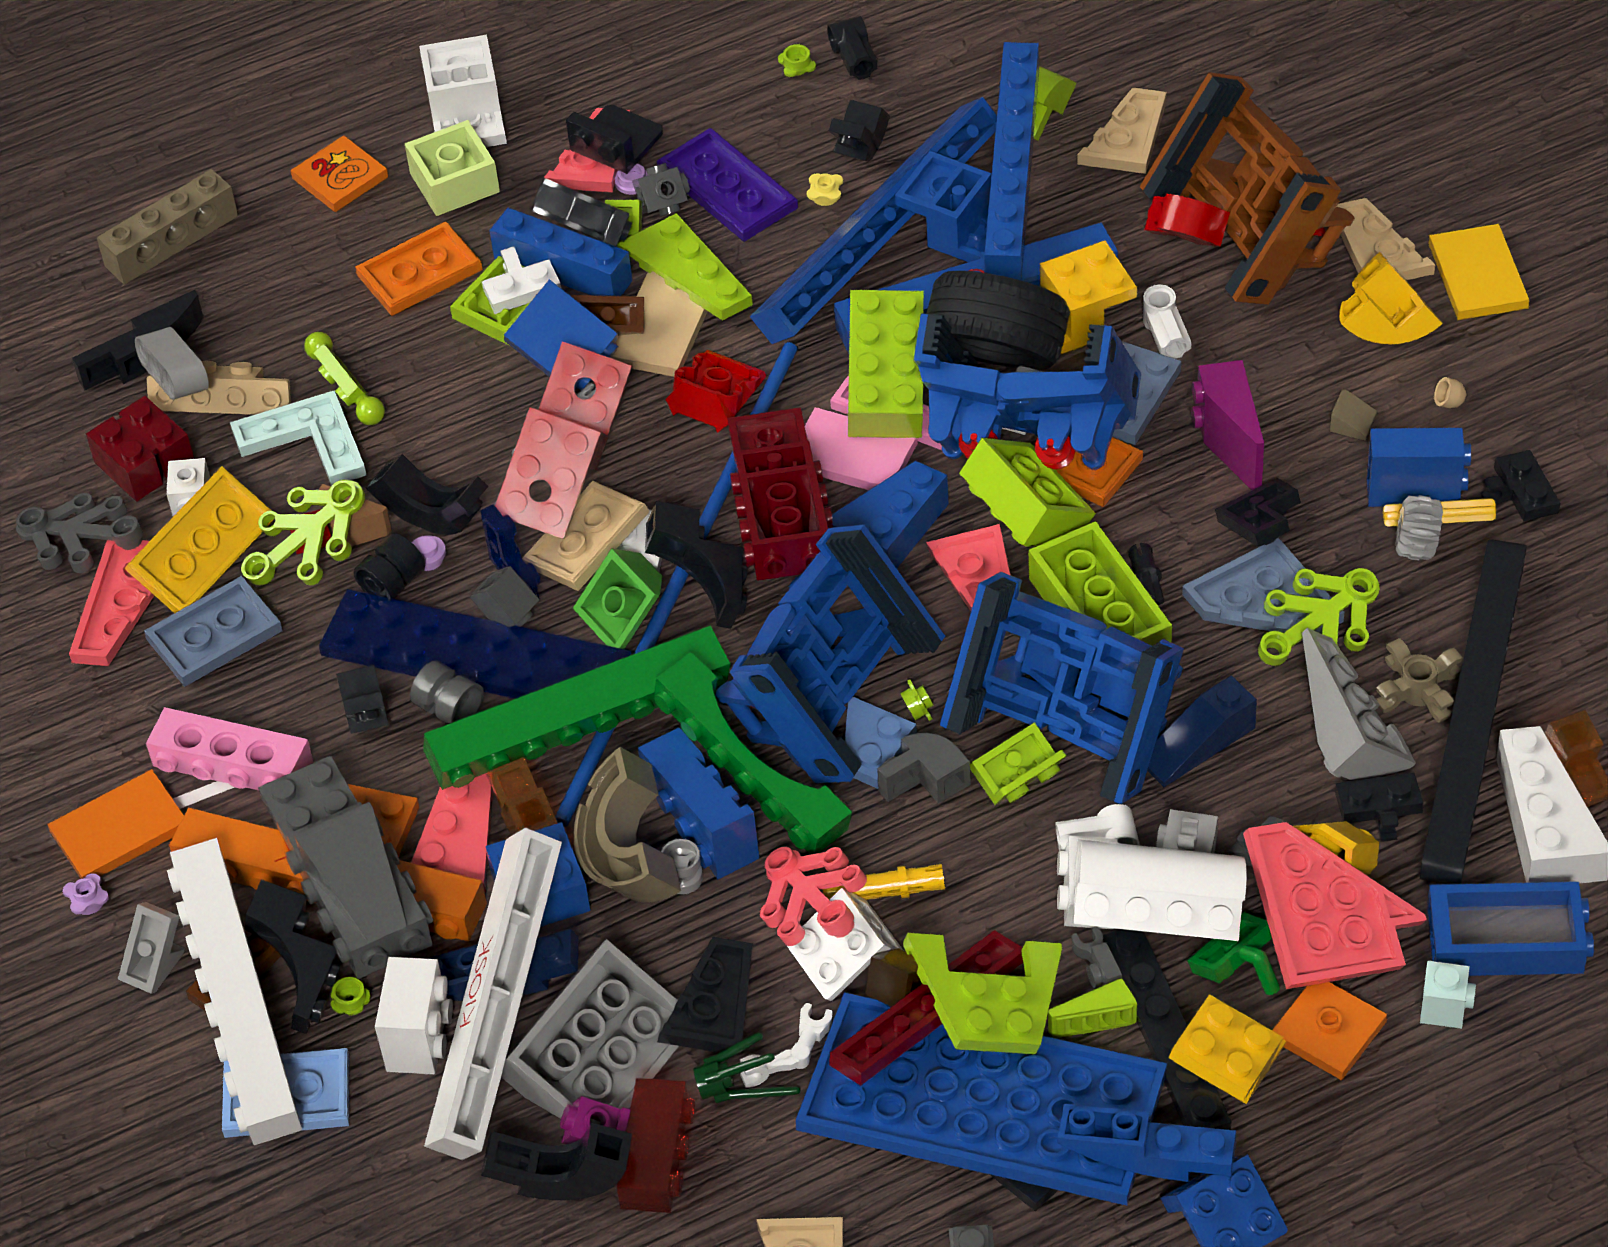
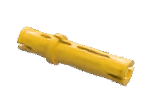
M942 864L906 869L905 866H898L895 871L866 874V884L859 891L853 892V894L865 900L899 895L903 899L910 898L909 894L945 890ZM838 886L822 890L823 894L830 900L841 888H845Z

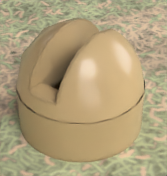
M1447 377L1442 378L1437 383L1434 392L1436 405L1445 408L1459 407L1464 403L1467 396L1461 382Z

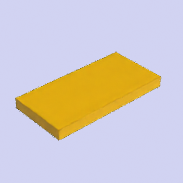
M221 466L124 569L172 612L176 613L198 601L261 535L263 531L258 525L259 518L264 512L272 510ZM271 520V521L268 523L267 527H268L274 520Z

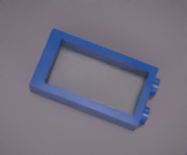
M1579 882L1429 885L1427 916L1431 955L1434 962L1470 966L1469 976L1584 974L1587 957H1593L1594 955L1592 932H1585L1584 924L1589 922L1588 898H1581Z

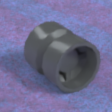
M431 661L416 676L411 687L410 698L414 705L430 714H436V717L441 721L450 724L478 713L483 703L484 690L481 685L466 676H456L455 670L442 662Z

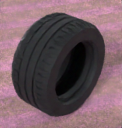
M948 271L941 274L933 284L927 314L943 315L952 327L950 333L964 351H969L977 361L1011 368L1022 366L1042 370L1051 368L1060 359L1070 311L1065 299L1028 282L982 272Z

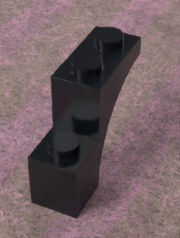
M544 177L530 209L533 212L615 247L619 240L625 242L632 222L627 220L629 213Z
M656 501L646 523L645 553L670 561L689 573L708 595L714 608L716 626L731 629L737 615L744 614L747 603V593L742 592V586L745 583L748 571L746 563H742L743 547L704 540L705 528L699 525L700 509Z
M261 880L246 913L245 931L255 934L270 944L286 962L294 979L297 995L291 1029L307 1034L312 1021L320 1022L327 1004V1000L323 999L322 996L327 986L333 987L337 982L342 964L336 963L337 952L334 946L303 935L311 913L306 911L307 896Z

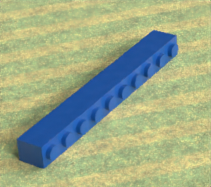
M983 97L960 106L750 316L771 344L795 336L915 214L896 206L895 194L929 151L965 163L996 132L997 115Z

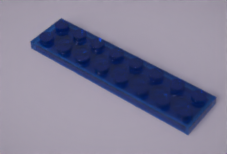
M349 589L346 590L319 644L321 656L365 666L374 665L375 668L415 677L426 664L431 661H440L454 669L456 676L464 675L481 685L484 692L514 699L631 655L629 650L519 626L507 627L496 621L395 599L389 601L386 597Z

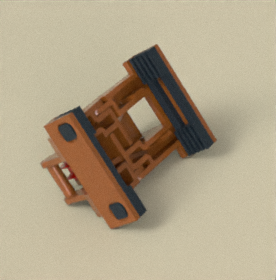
M1208 72L1142 181L1140 188L1151 200H1153L1154 196L1165 197L1166 194L1189 197L1191 193L1196 200L1230 212L1226 231L1246 256L1247 261L1242 260L1225 289L1236 302L1269 305L1276 292L1285 288L1296 269L1323 268L1328 262L1327 255L1345 227L1351 226L1355 217L1346 209L1336 207L1340 202L1337 198L1342 191L1332 177L1326 176L1324 178L1321 176L1307 157H1302L1303 151L1249 98L1254 89L1242 77ZM1227 131L1247 151L1239 164L1211 158ZM1315 235L1322 236L1315 249L1305 248Z

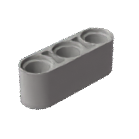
M172 327L135 337L136 352L141 364L170 399H178L208 389L209 381L203 363Z

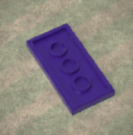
M712 128L707 129L657 160V165L666 163L668 169L678 167L679 173L684 172L690 188V192L686 194L743 242L798 209V200Z

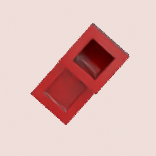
M1166 194L1165 197L1154 196L1148 210V218L1144 230L1158 235L1178 236L1197 245L1221 247L1230 212L1184 196Z

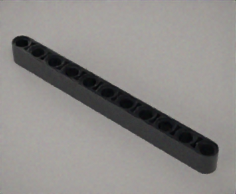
M1488 539L1422 859L1420 880L1442 884L1462 883L1527 549L1525 544Z

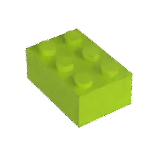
M981 438L959 473L969 484V490L986 502L991 508L990 513L996 519L1004 522L1012 531L1011 535L1014 540L1023 546H1039L1088 525L1096 514L1056 470L1047 468L1041 462L1035 452V447L1031 443Z

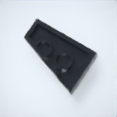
M712 937L693 971L683 994L680 995L671 1016L667 1023L664 1024L658 1037V1043L721 1053L742 1041L753 943Z

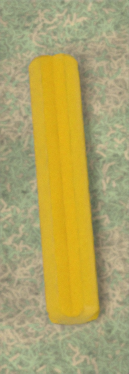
M1492 498L1440 501L1443 511L1442 524L1493 521L1496 518V503ZM1402 503L1386 504L1383 507L1385 526H1398Z

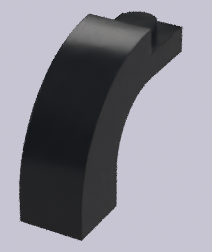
M401 454L386 463L366 489L383 506H386L388 510L404 521L431 533L452 535L462 532L481 509L483 501L480 499V496L489 486L478 476L459 487H447L438 484L425 476Z
M591 1123L585 1135L574 1143L543 1145L492 1131L487 1142L481 1176L519 1186L517 1195L536 1199L561 1201L593 1197L613 1188L624 1175L632 1134Z

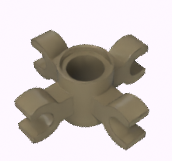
M1400 638L1386 644V648L1391 654L1385 657V661L1393 671H1397L1402 677L1394 681H1385L1376 687V691L1381 695L1376 700L1380 704L1379 708L1382 712H1390L1402 701H1405L1413 706L1427 705L1432 717L1438 723L1452 717V712L1447 707L1453 705L1454 700L1447 691L1441 690L1437 683L1443 680L1455 679L1460 675L1461 669L1457 664L1463 661V657L1455 648H1450L1434 660L1427 655H1411L1407 645Z

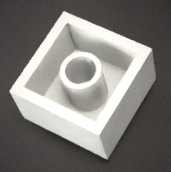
M388 957L375 1023V1030L386 1072L436 1074L438 1058L444 1059L447 1040L443 1030L445 1023H451L453 1002L452 999L446 998L448 988L447 977L441 976L437 959Z

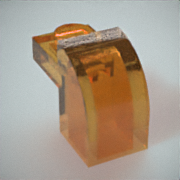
M1584 710L1550 722L1544 734L1586 806L1608 800V778L1597 759L1604 744L1587 711Z
M524 757L487 772L488 780L502 810L501 816L511 836L524 828L535 831L557 824L542 787L537 788Z

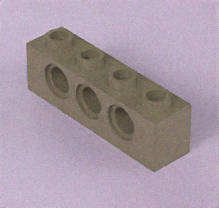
M210 169L99 235L97 241L104 266L125 285L238 217L232 188L215 171Z

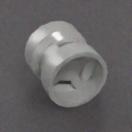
M675 839L668 842L661 852L674 858L681 891L677 894L682 895L694 892L703 881L700 851L697 845L686 839Z

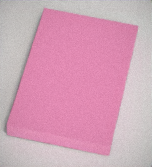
M816 407L805 425L813 461L820 460L823 478L866 490H871L905 468L918 444L917 438L848 437V416Z

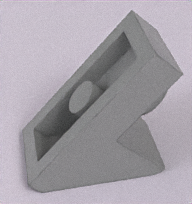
M148 902L137 904L118 980L151 994L158 990L185 950V948L173 943L179 915Z

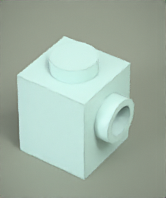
M1427 961L1420 1023L1462 1029L1464 1009H1473L1476 984L1468 983L1470 966Z

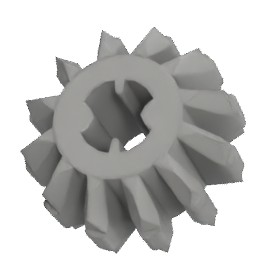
M1419 495L1418 497L1408 496L1403 501L1395 542L1396 551L1399 556L1419 561V559L1429 560L1435 555L1439 536L1441 535L1443 515L1440 500Z

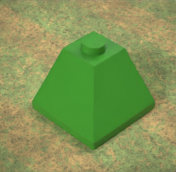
M611 548L573 609L615 655H621L659 597L662 575L641 553Z

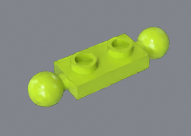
M319 331L311 333L305 340L304 348L310 358L319 360L322 364L318 368L319 372L331 385L335 382L339 385L335 392L349 407L353 403L357 405L356 416L360 422L365 425L378 424L385 415L383 403L378 398L369 396L342 360L332 352L333 342L329 335Z

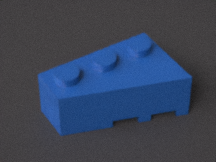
M914 461L833 513V528L865 524L891 562L898 568L948 506L947 475Z

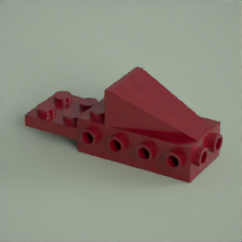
M801 407L727 418L737 470L736 473H730L737 518H744L739 520L742 543L747 542L743 544L746 566H754L757 581L802 574L820 552L816 543L828 528H833L830 506L823 507L828 506L826 486L823 483L820 460L813 461Z

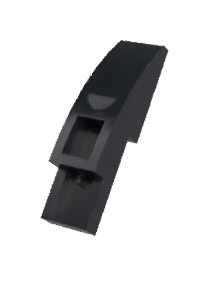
M193 290L132 318L133 330L72 357L79 383L83 389L88 390L116 376L125 384L146 373L147 370L141 364L136 352L135 337L172 327L182 340L186 342L204 319L197 292Z

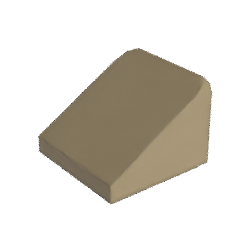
M1342 389L1331 414L1330 432L1366 441L1377 416V411L1351 392Z

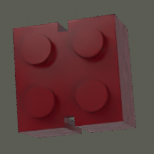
M146 396L118 412L120 416L118 420L112 416L86 433L94 463L136 502L163 485L155 454H159L166 478L168 476V461L194 459L188 434Z

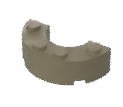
M619 747L596 770L587 784L592 787L586 804H579L574 825L576 855L581 867L590 878L627 898L647 903L668 899L681 891L674 858L643 842L636 843V832L640 818L647 806L659 795L652 764Z

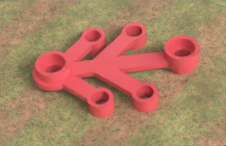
M789 847L777 848L765 860L766 876L772 884L766 904L760 910V917L768 927H778L777 935L785 945L794 946L801 942L805 936V929L801 926L800 920L807 901L818 912L817 921L828 935L837 938L844 937L854 927L853 913L842 900L830 901L820 890L843 886L850 893L857 892L866 884L867 876L858 865L848 866L849 859L839 847H833L826 852L801 856L798 851L791 850ZM822 867H825V869L828 871L826 873L815 874L810 876H805L802 873L805 871L818 869ZM789 883L793 890L786 910L782 906V901Z

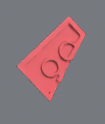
M1000 524L926 542L930 554L970 611L972 610L980 582L999 572L1011 575Z

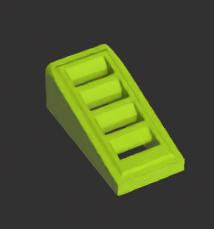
M1123 979L1115 980L1048 1010V1033L1054 1039L1120 1028L1137 1023V1002Z

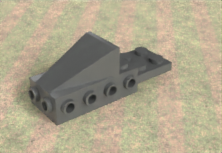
M328 756L258 787L261 799L290 850L285 853V856L293 874H301L304 880L301 882V886L305 896H307L310 904L316 902L320 910L317 911V915L326 933L332 931L336 940H333V944L341 962H349L357 979L386 967L388 957L406 958L432 946L428 924L433 922V918L424 900L416 901L413 895L416 893V888L412 878L407 871L400 873L396 866L400 864V861L392 843H383L381 836L384 833L378 818L374 814L370 802L363 805L361 802H357L332 756Z

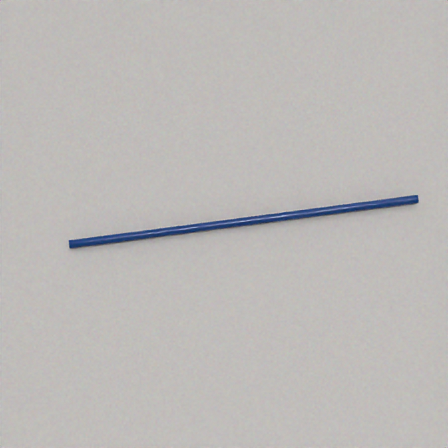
M791 342L784 344L750 415L768 412L798 350L795 344ZM733 451L699 519V525L705 528L704 540L707 539L732 487L730 473L737 472ZM676 566L634 654L655 646L689 576V573L679 566ZM615 727L603 733L596 731L553 819L555 824L562 822L564 827L569 825Z

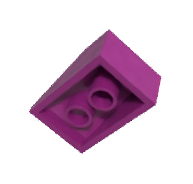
M1243 360L1199 365L1198 381L1192 382L1194 403L1197 404V406L1191 407L1194 429L1200 428L1204 444L1251 490L1262 486L1264 440Z

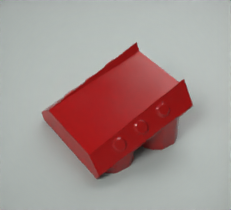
M706 350L704 353H698L693 357L692 367H680L674 372L673 390L665 400L673 416L676 413L685 415L715 427L718 433L728 425L727 418L735 417L766 378V373L758 368Z

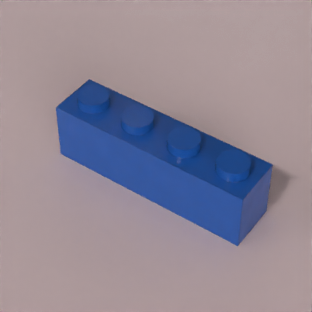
M507 208L489 230L494 260L501 256V250L510 247L515 248L520 264L525 267L549 259L561 285L588 295L621 296L633 281L629 251L511 208Z

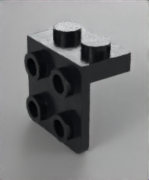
M615 105L605 106L594 119L573 112L566 119L571 151L626 174L630 172L663 135L662 125Z

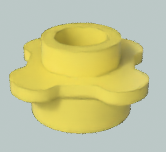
M816 173L809 177L811 187L807 190V197L821 206H829L840 199L841 191H839V187L843 184L842 176L838 174Z

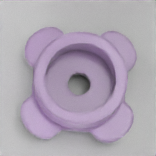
M91 873L86 875L85 878L79 879L75 883L69 882L63 887V894L70 899V909L73 913L82 915L93 914L100 910L108 901L107 891L102 890L100 886L101 878L99 875Z

